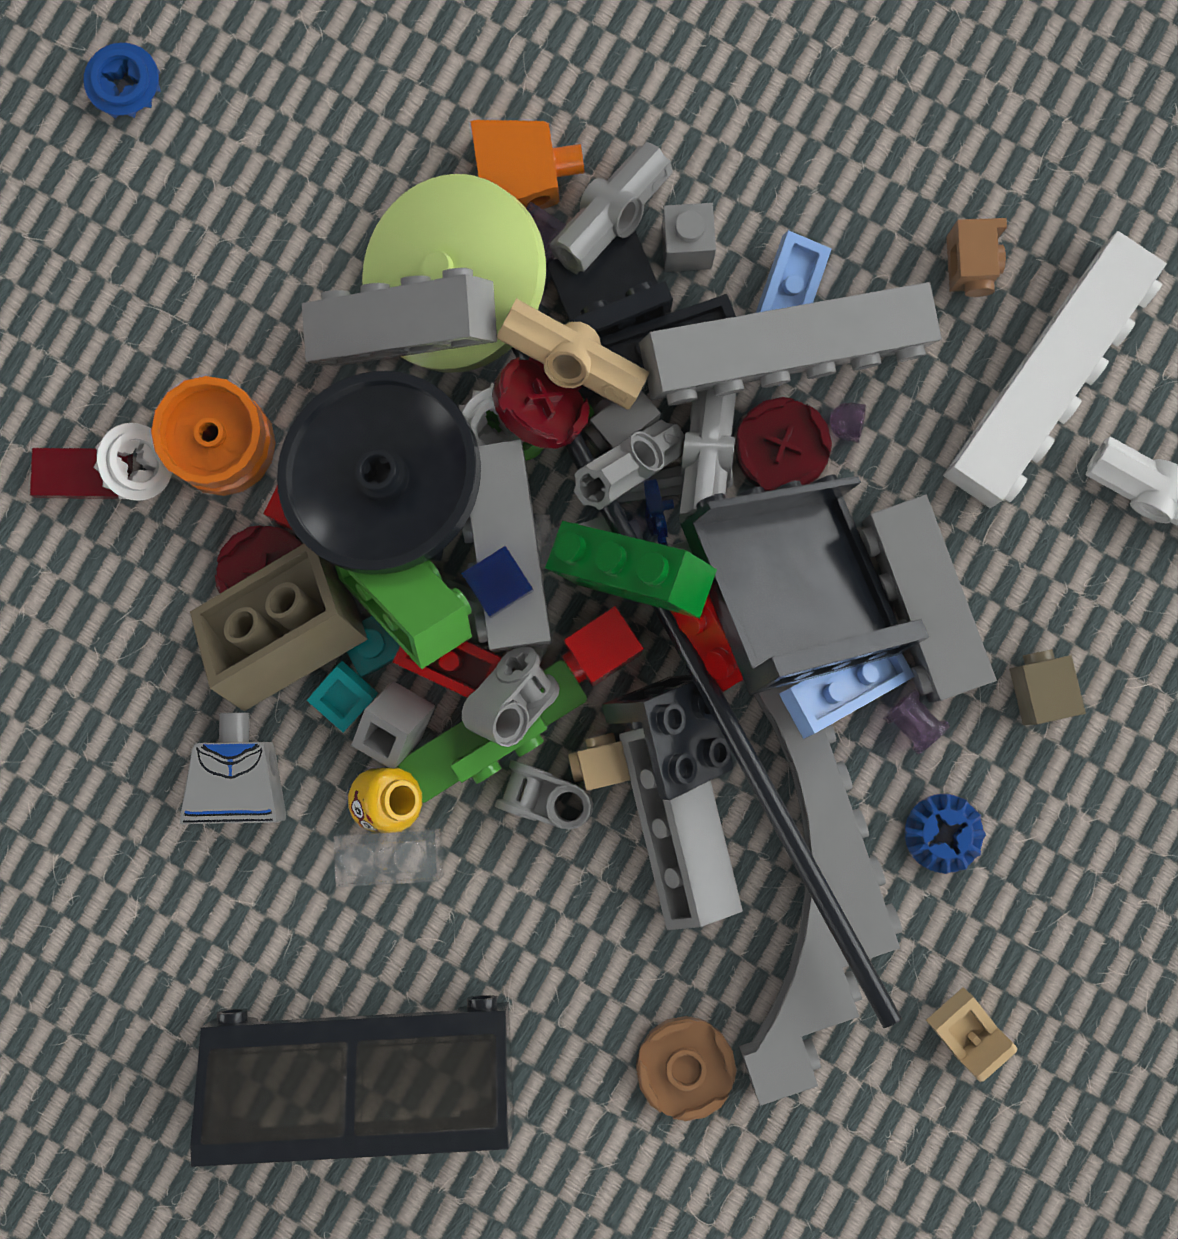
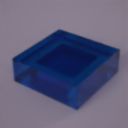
M506 546L462 573L490 618L534 591Z

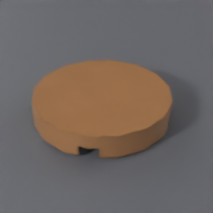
M689 1016L667 1019L653 1028L640 1045L636 1063L640 1090L649 1104L660 1113L663 1112L665 1115L672 1116L673 1119L682 1121L706 1118L721 1108L729 1097L728 1094L732 1089L736 1076L733 1050L722 1032L707 1021Z

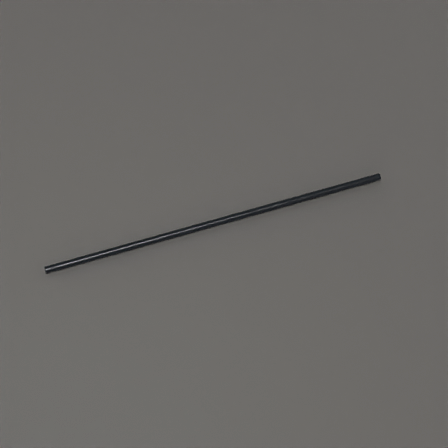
M513 347L511 348L516 358L520 357L519 360H529L530 356ZM580 433L571 444L565 446L577 470L595 460ZM617 499L600 510L611 532L637 538ZM652 606L882 1027L887 1028L896 1024L902 1019L900 1013L721 688L708 673L704 662L687 636L680 630L671 611Z

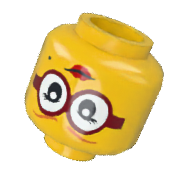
M371 768L359 774L353 781L348 793V808L352 818L360 827L371 832H401L415 822L422 807V791L418 781L411 773L400 768Z

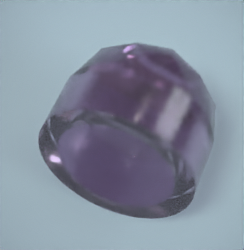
M843 403L833 410L830 416V426L838 438L860 443L866 414V404Z

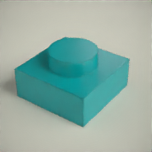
M373 616L362 621L368 640L347 651L361 678L392 663L400 647Z
M341 661L306 701L344 733L379 693Z

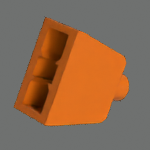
M470 121L478 177L487 179L509 192L524 205L529 213L554 206L560 202L557 177L585 173L581 144L552 148L549 123L545 121Z

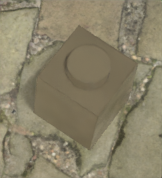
M1053 649L1023 655L1025 665L1009 668L1023 725H1037L1086 714L1072 655L1055 658Z

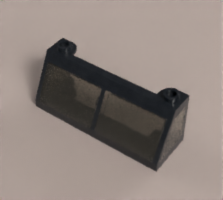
M495 995L468 997L467 1006L460 1007L454 1011L258 1021V1018L248 1017L247 1009H229L217 1012V1018L201 1027L190 1142L191 1167L509 1149L515 1124L509 1002L497 1003V996Z

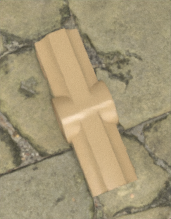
M517 298L496 336L500 341L544 364L546 375L556 385L564 388H576L583 385L627 410H630L649 375V371L603 347L597 332L589 325L582 322L562 324Z

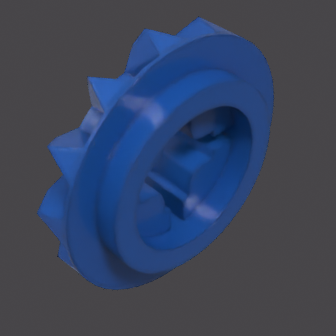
M114 43L101 48L91 57L84 71V88L88 98L98 110L108 113L115 119L123 115L135 118L136 112L144 107L152 108V99L155 93L161 92L159 86L160 71L155 61L147 51L131 43ZM128 72V75L136 84H133V86L125 85L123 92L119 94V89L111 81L123 79L124 74Z
M936 794L923 799L911 810L905 824L906 845L912 857L926 869L943 874L965 870L975 858L981 855V847L986 833L983 830L981 814L967 800L950 794ZM935 815L946 825H963L952 836L956 851L944 842L928 845V842L933 840L934 836L939 833L938 821Z

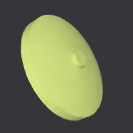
M449 174L421 182L402 194L387 209L374 229L363 264V285L385 283L389 284L390 287L401 286V278L407 276H428L431 280L443 278L442 271L447 269H472L473 276L493 281L497 334L516 298L536 310L539 308L545 287L546 257L538 227L531 214L519 200L487 179L467 174ZM497 339V342L401 357L430 370L455 373L483 367L500 358L512 347Z

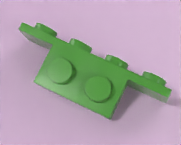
M560 660L543 670L545 674H549L556 679L560 688L559 694L554 703L543 711L517 744L510 747L500 746L470 731L462 721L407 755L398 765V768L411 773L418 781L422 791V803L429 801L459 781L463 783L472 777L475 783L478 784L492 776L502 768L498 763L499 759L514 750L518 757H521L544 742L540 734L548 729V725L585 703L587 697L566 663Z

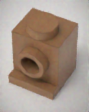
M1006 218L961 219L956 221L947 235L949 292L965 291V295L968 297H983L995 292L994 282L1004 272L1006 263L1005 247L1003 244H998V238L1007 228Z

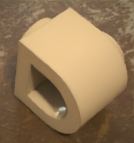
M614 733L585 739L586 750L568 754L574 782L584 781L586 791L631 780L622 742H616Z

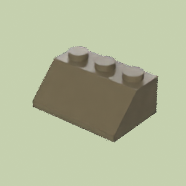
M305 544L190 611L209 688L243 711L368 640L356 603L345 585L339 580L336 571L330 562L314 553Z

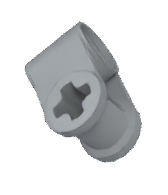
M523 646L508 652L502 657L497 667L478 689L469 695L462 709V721L467 729L500 746L510 747L517 744L543 711L554 703L559 694V684L553 676L544 673L539 666V655L534 649Z
M510 760L509 768L512 772L503 798L496 800V808L526 819L539 820L568 830L578 828L589 820L593 812V801L585 788L554 777L552 773ZM526 779H527V784H526V787H525V790H524L522 799H521V801H520V796H521V793H522V790H523L525 781H526ZM566 792H573L582 799L584 805L583 812L577 820H566L558 813L557 801Z

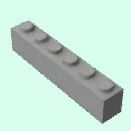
M930 282L653 331L639 342L644 369L649 371L647 383L651 401L667 398L668 405H678L698 399L696 392L714 389L716 397L743 391V383L760 380L762 388L790 382V374L806 372L807 379H814L836 373L835 366L851 363L852 370L855 371L882 364L880 357L896 355L897 362L917 359L926 355V347L942 340L931 285Z

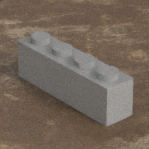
M452 268L442 271L443 278L431 280L428 276H407L401 278V286L390 287L389 284L369 283L361 285L360 293L350 294L349 291L344 290L322 292L321 300L302 303L306 362L341 366L497 342L493 281L473 276V270L469 268Z
M521 439L478 446L481 460L479 492L473 510L462 528L465 543L474 542L477 562L468 563L472 592H481L484 612L475 613L479 642H488L489 650L493 653L510 651L523 646L552 644L525 454Z
M927 494L870 514L862 521L865 529L860 530V537L869 557H876L882 573L878 575V578L889 603H893L899 619L897 622L898 624L922 619L929 638L910 648L916 665L911 670L914 674L913 681L918 692L922 696L927 694L929 702H936L997 681Z
M643 728L619 734L666 929L702 927L743 912L711 780L672 800H662L659 797Z

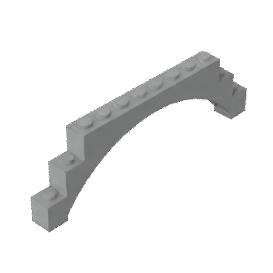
M603 516L579 524L611 532ZM637 520L629 521L637 538L643 540ZM687 540L670 546L686 550L692 554ZM799 682L753 694L771 723L787 759L801 810L804 841L870 959L900 949L896 934L902 932L900 919L893 904L885 905L879 886L886 884L884 873L877 857L868 856L863 838L869 837L866 821L859 808L852 810L846 792L853 789L849 772L843 761L836 763L830 746L831 743L836 742V735L832 724L809 737L802 738L779 693ZM806 886L799 933L787 974L771 1010L752 1042L739 1046L760 1106L817 1087L818 1084L813 1071L821 1068L820 1060L812 1039L803 1040L802 1036L859 1017L855 1002L862 1000L856 978L852 971L844 973L843 967L849 965Z

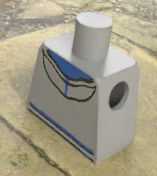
M219 713V743H194L192 748L180 824L272 823L285 821L286 809L273 742H249V713Z

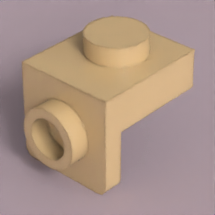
M964 987L926 1019L954 1056L980 1082L985 1081L1017 1052L1015 1044L995 1025L977 1000Z

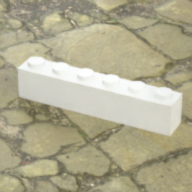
M1117 231L1101 247L943 476L989 508L994 507L1004 499L1011 502L1027 481V478L1022 473L1029 462L1033 460L1035 463H1038L1052 446L1055 439L1049 436L1056 423L1059 421L1065 424L1079 407L1082 400L1076 394L1086 382L1092 385L1106 368L1109 361L1103 358V355L1110 345L1114 344L1118 347L1133 329L1136 322L1130 319L1132 313L1138 305L1145 308L1161 288L1162 283L1156 279L1167 263Z

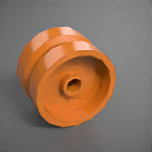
M209 376L185 380L167 392L155 410L151 429L155 452L169 471L203 493L220 496L244 492L260 481L272 463L276 444L272 423L262 408L243 389L227 379Z

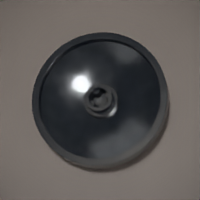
M372 371L350 376L334 383L315 396L303 408L289 428L281 448L277 470L280 503L290 527L298 538L314 553L333 565L363 574H389L407 570L424 563L442 551L457 536L468 520L477 499L481 480V460L477 440L468 420L457 405L442 390L428 381L411 374L395 371Z

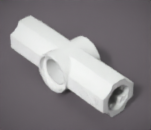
M1111 436L1106 438L1093 454L1087 465L1085 475L1131 500L1130 506L1142 516L1156 522L1165 524L1171 522L1178 526V464L1162 459L1152 460Z

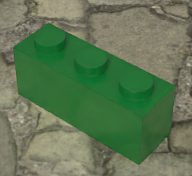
M563 520L545 569L579 586L699 619L717 571L713 566L683 549Z

